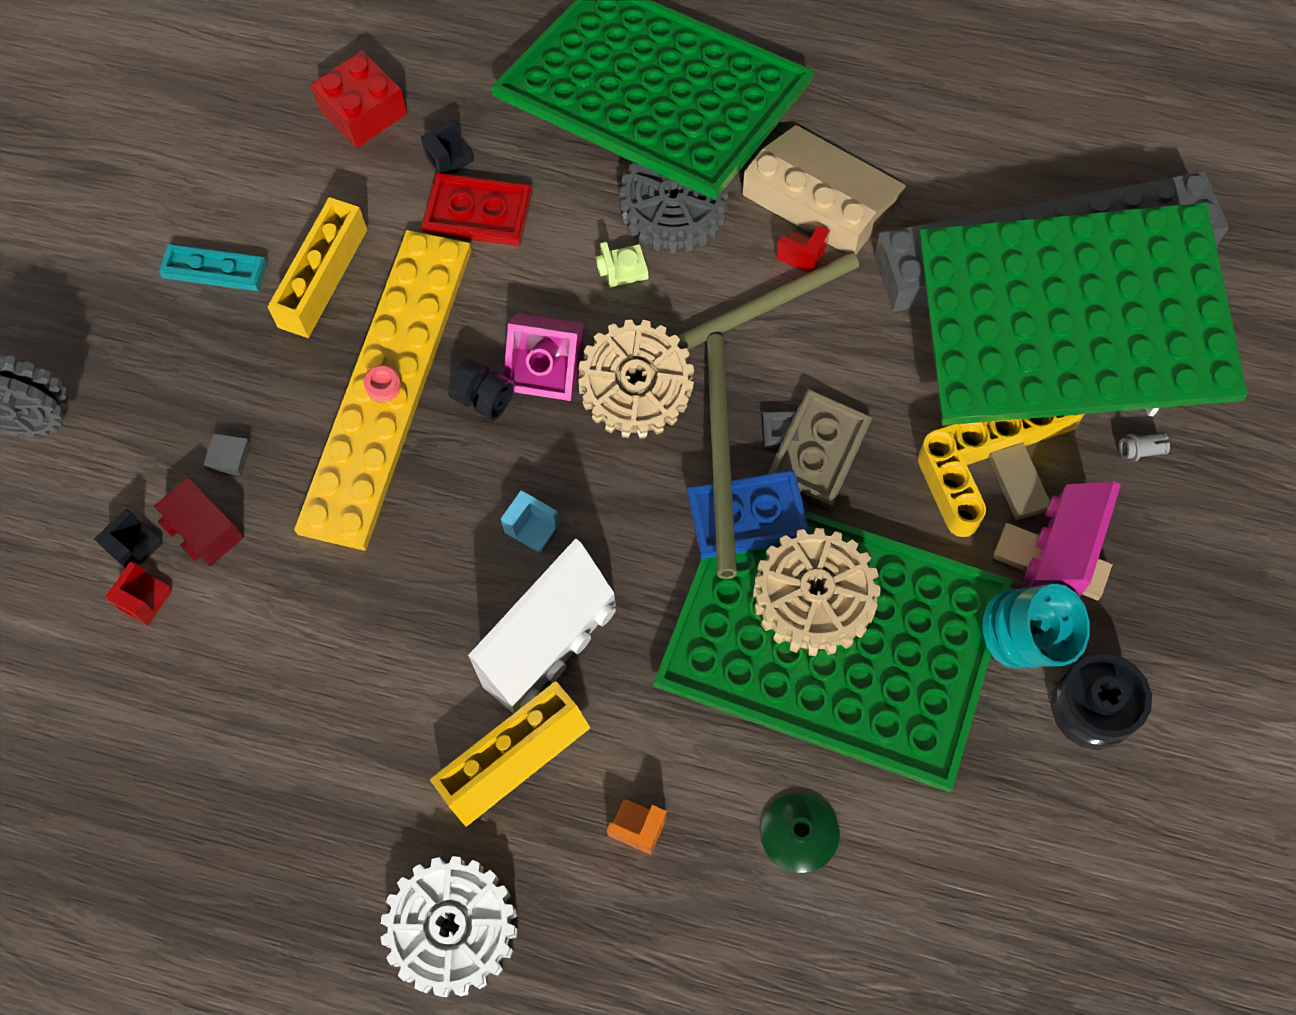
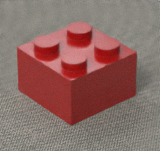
M360 51L310 85L320 112L356 148L407 114L401 88L363 51Z

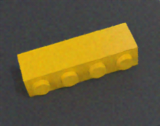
M328 198L267 306L278 328L306 338L310 337L367 232L360 207L334 198Z
M555 681L429 780L450 809L467 827L588 731L590 726L575 702Z

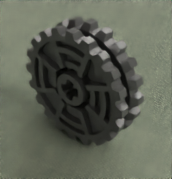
M632 163L629 166L630 174H624L622 177V185L624 187H620V198L622 199L620 209L624 212L622 214L623 224L629 225L628 233L631 236L638 235L641 245L645 246L650 243L653 245V250L658 252L662 248H668L669 253H677L678 248H683L686 252L693 251V245L699 244L702 247L706 245L708 236L715 238L718 235V226H723L726 220L724 213L727 212V201L725 200L728 199V188H725L720 196L713 200L637 163Z
M9 355L7 357H0V433L6 432L11 436L17 437L19 434L35 437L36 434L47 436L50 431L57 432L58 428L61 427L64 417L62 413L64 407L67 406L69 398L67 387L62 386V381L59 378L50 377L51 372L46 369L39 370L31 362L23 363L17 361L16 357Z

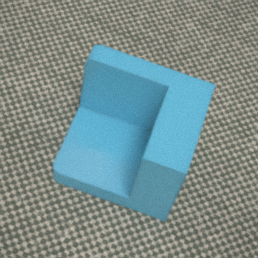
M522 490L501 518L504 533L539 553L544 550L560 526L559 515L555 509Z

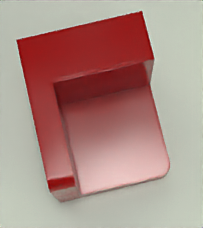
M817 225L811 238L791 231L787 237L782 236L780 238L776 259L808 273L814 271L827 249L830 230Z
M131 561L104 598L119 611L148 626L171 594L172 588L147 574L138 564Z

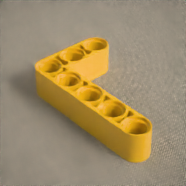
M1085 414L1036 418L1041 424L1032 422L1030 418L955 424L929 433L925 437L920 449L918 463L950 532L959 537L971 536L978 529L986 513L985 503L967 465L987 459L991 452L1022 443L1028 446L1071 432L1076 429ZM996 428H1002L1009 433V435H1005L998 432ZM963 439H971L977 445H969ZM930 449H937L944 456H936L931 453ZM944 480H952L959 487H949ZM958 511L970 513L973 520L962 518Z

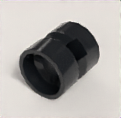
M467 358L455 371L449 385L448 395L451 399L464 406L470 407L473 405L475 412L494 421L507 408L514 392L515 383L514 380L496 371L490 373L489 367L472 358Z

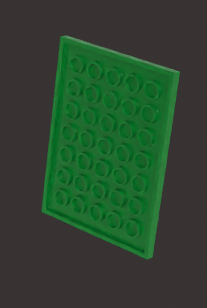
M575 0L492 85V96L716 200L813 81L814 71L651 0Z
M1208 203L920 230V249L942 425L1227 403L1245 400L1247 390Z
M805 511L810 534H814L815 529L820 528L824 529V533L827 536H831L836 531L842 534V541L848 543L853 539L857 542L859 554L867 552L871 557L868 567L877 569L878 578L874 582L875 585L880 586V595L877 597V609L872 622L866 627V633L861 638L855 636L853 638V645L847 649L842 645H838L835 654L828 655L824 649H820L816 656H809L806 648H800L796 653L790 650L789 642L783 641L778 644L773 640L775 632L772 629L765 631L762 627L763 615H756L754 607L757 602L756 598L753 597L755 577L758 573L757 569L760 560L765 561L767 559L766 551L768 548L736 553L737 575L731 579L718 577L717 557L701 559L655 678L654 687L949 793L952 791L991 657L983 636V615L993 597L1000 592L1009 590L1013 580ZM810 588V593L817 595V592L820 591V594L822 595V591L820 589L815 588V591L812 592V589Z

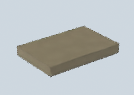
M808 389L767 474L795 470L801 497L831 510L873 417ZM798 427L799 441H791Z

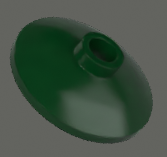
M792 793L777 799L767 809L761 822L760 836L766 854L777 866L792 873L803 874L822 868L832 859L838 848L840 831L836 816L825 802L813 795ZM796 824L806 825L809 831L808 835L805 837L797 836L794 832V826Z

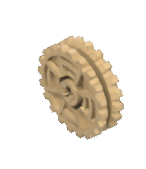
M632 319L625 320L624 327L618 328L615 323L609 325L608 334L603 335L598 332L594 336V347L586 346L584 361H580L579 377H581L578 379L579 394H584L582 396L584 400L582 403L585 410L592 409V420L596 424L601 421L605 422V430L612 433L615 429L620 430L623 438H629L631 433H637L639 439L646 438L647 432L651 430L658 435L663 432L665 423L673 426L678 420V412L684 413L689 401L687 397L691 396L694 382L690 380H692L694 368L693 365L687 364L690 355L687 348L680 349L678 346L680 339L676 335L668 337L665 334L666 327L660 325L654 329L651 328L650 321L643 320L641 325H634ZM636 374L641 375V381H637L635 385L630 383V377L634 378Z
M816 528L814 534L808 535L802 529L797 531L796 538L791 539L787 535L781 537L779 541L780 547L770 546L766 551L767 559L765 561L760 560L757 569L758 573L755 577L753 597L756 598L757 603L754 608L756 615H763L762 627L765 631L772 629L775 632L773 640L778 644L783 641L789 642L790 650L796 653L800 648H806L809 656H816L818 650L824 649L828 655L836 653L838 645H842L845 649L853 645V638L855 636L861 638L866 633V627L872 622L878 606L877 597L880 595V586L875 585L874 582L878 578L877 569L868 567L871 557L867 552L859 554L857 551L858 543L853 539L848 543L842 541V534L836 531L831 536H827L824 533V529ZM810 588L812 589V592L815 591V588L820 589L822 591V595L820 594V591L817 592V595L810 593Z

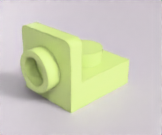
M607 242L600 243L601 255L596 256V263L600 277L606 275L609 288L648 279V269L640 244L610 251Z

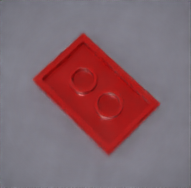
M436 173L422 223V231L424 234L520 246L533 193L532 185Z

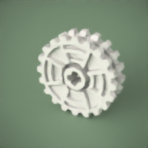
M452 856L448 864L438 857L431 860V867L427 869L419 864L413 868L414 876L410 880L402 877L397 882L400 888L397 895L389 894L386 903L391 906L390 913L383 914L381 917V924L388 927V933L381 936V942L383 946L391 948L392 951L386 959L391 966L401 967L398 976L403 981L411 983L415 980L414 988L421 992L428 993L433 987L434 995L448 997L451 990H454L455 995H468L469 986L471 985L482 989L488 985L486 977L490 973L498 976L502 972L501 959L503 957L511 958L514 951L508 946L510 939L517 938L518 929L511 925V920L517 917V912L513 905L506 903L512 896L504 885L497 887L500 879L491 870L483 874L484 867L474 860L466 866L465 861L461 857ZM451 916H455L454 922L459 925V929L456 934L449 932V937H445L446 930L441 925L445 919L451 921Z

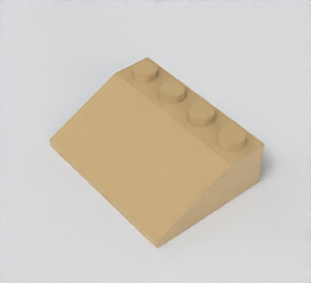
M795 125L764 147L744 171L743 196L810 234L814 233L817 225L830 230L829 245L845 254L852 252L857 255L905 191L906 185Z

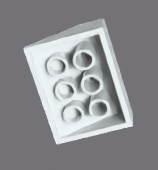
M577 539L564 550L468 655L482 687L513 714L540 694V689L548 680L550 682L557 680L566 668L564 662L573 652L579 654L591 640L589 634L598 624L604 626L616 611L614 608L615 596L613 590L582 543Z

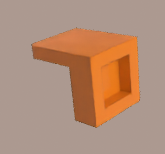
M623 800L613 823L610 822L608 825L607 834L611 838L652 855L666 822L667 811L654 805L647 809L629 800Z

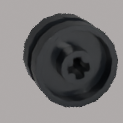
M1100 653L1086 656L1061 678L1052 693L1051 710L1056 725L1067 739L1084 748L1102 750L1115 747L1144 725L1151 712L1152 692L1147 678L1135 664L1118 655Z

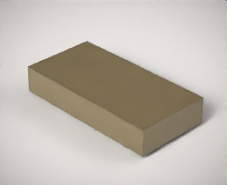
M1024 443L991 452L988 460L1015 521L1046 512L1050 500Z

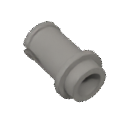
M1165 432L1137 436L1134 433L1127 434L1119 442V452L1123 459H1128L1131 462L1138 461L1140 457L1166 455L1170 450V442L1161 443V441L1167 440L1169 437Z

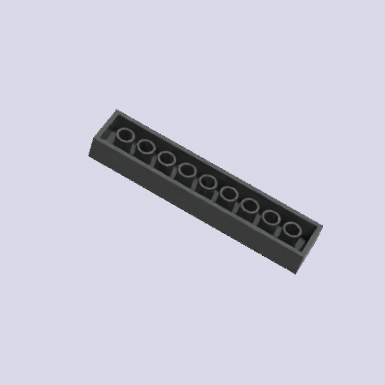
M1204 171L882 232L879 235L874 256L892 312L927 305L919 240L920 230L1197 203H1208L1216 246H1218L1230 226Z

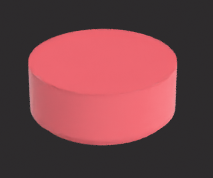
M379 365L366 373L364 387L368 396L374 401L387 402L399 394L401 381L398 373L392 367Z

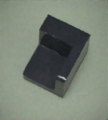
M450 120L421 136L425 157L437 173L452 174L474 161L473 154L461 140L458 124L455 120Z
M125 509L94 538L124 568L131 561L140 566L162 545V541L129 509Z

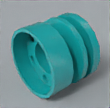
M1046 584L1031 588L1009 589L996 594L988 603L983 615V636L986 646L994 659L1005 667L1016 669L1037 668L1039 666L1059 667L1076 662L1085 652L1090 637V621L1086 607L1080 597L1065 585Z

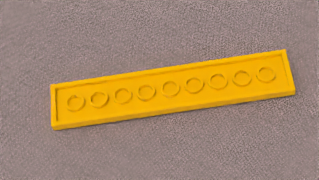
M406 230L294 528L297 535L363 551L367 550L472 252L470 243ZM375 366H390L398 373L401 381V390L394 399L387 402H377L368 396L364 387V377Z

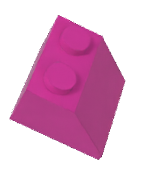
M517 313L508 323L504 376L514 380V392L571 401L582 357L585 323Z

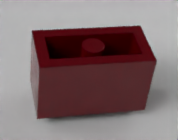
M186 478L154 505V508L162 516L157 521L172 538L178 533L185 540L180 544L181 548L194 561L201 557L209 567L244 538L234 524L189 478Z

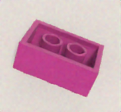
M1113 481L1069 484L1065 486L1059 497L1052 496L1045 516L1051 518L1048 528L1044 526L1041 528L1035 543V547L1041 549L1038 559H1031L1024 579L1030 581L1028 588L1046 584H1059L1067 586L1077 593L1079 597L1091 583L1121 487L1120 483Z

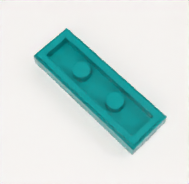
M168 244L159 273L165 279L259 291L268 263L265 257Z

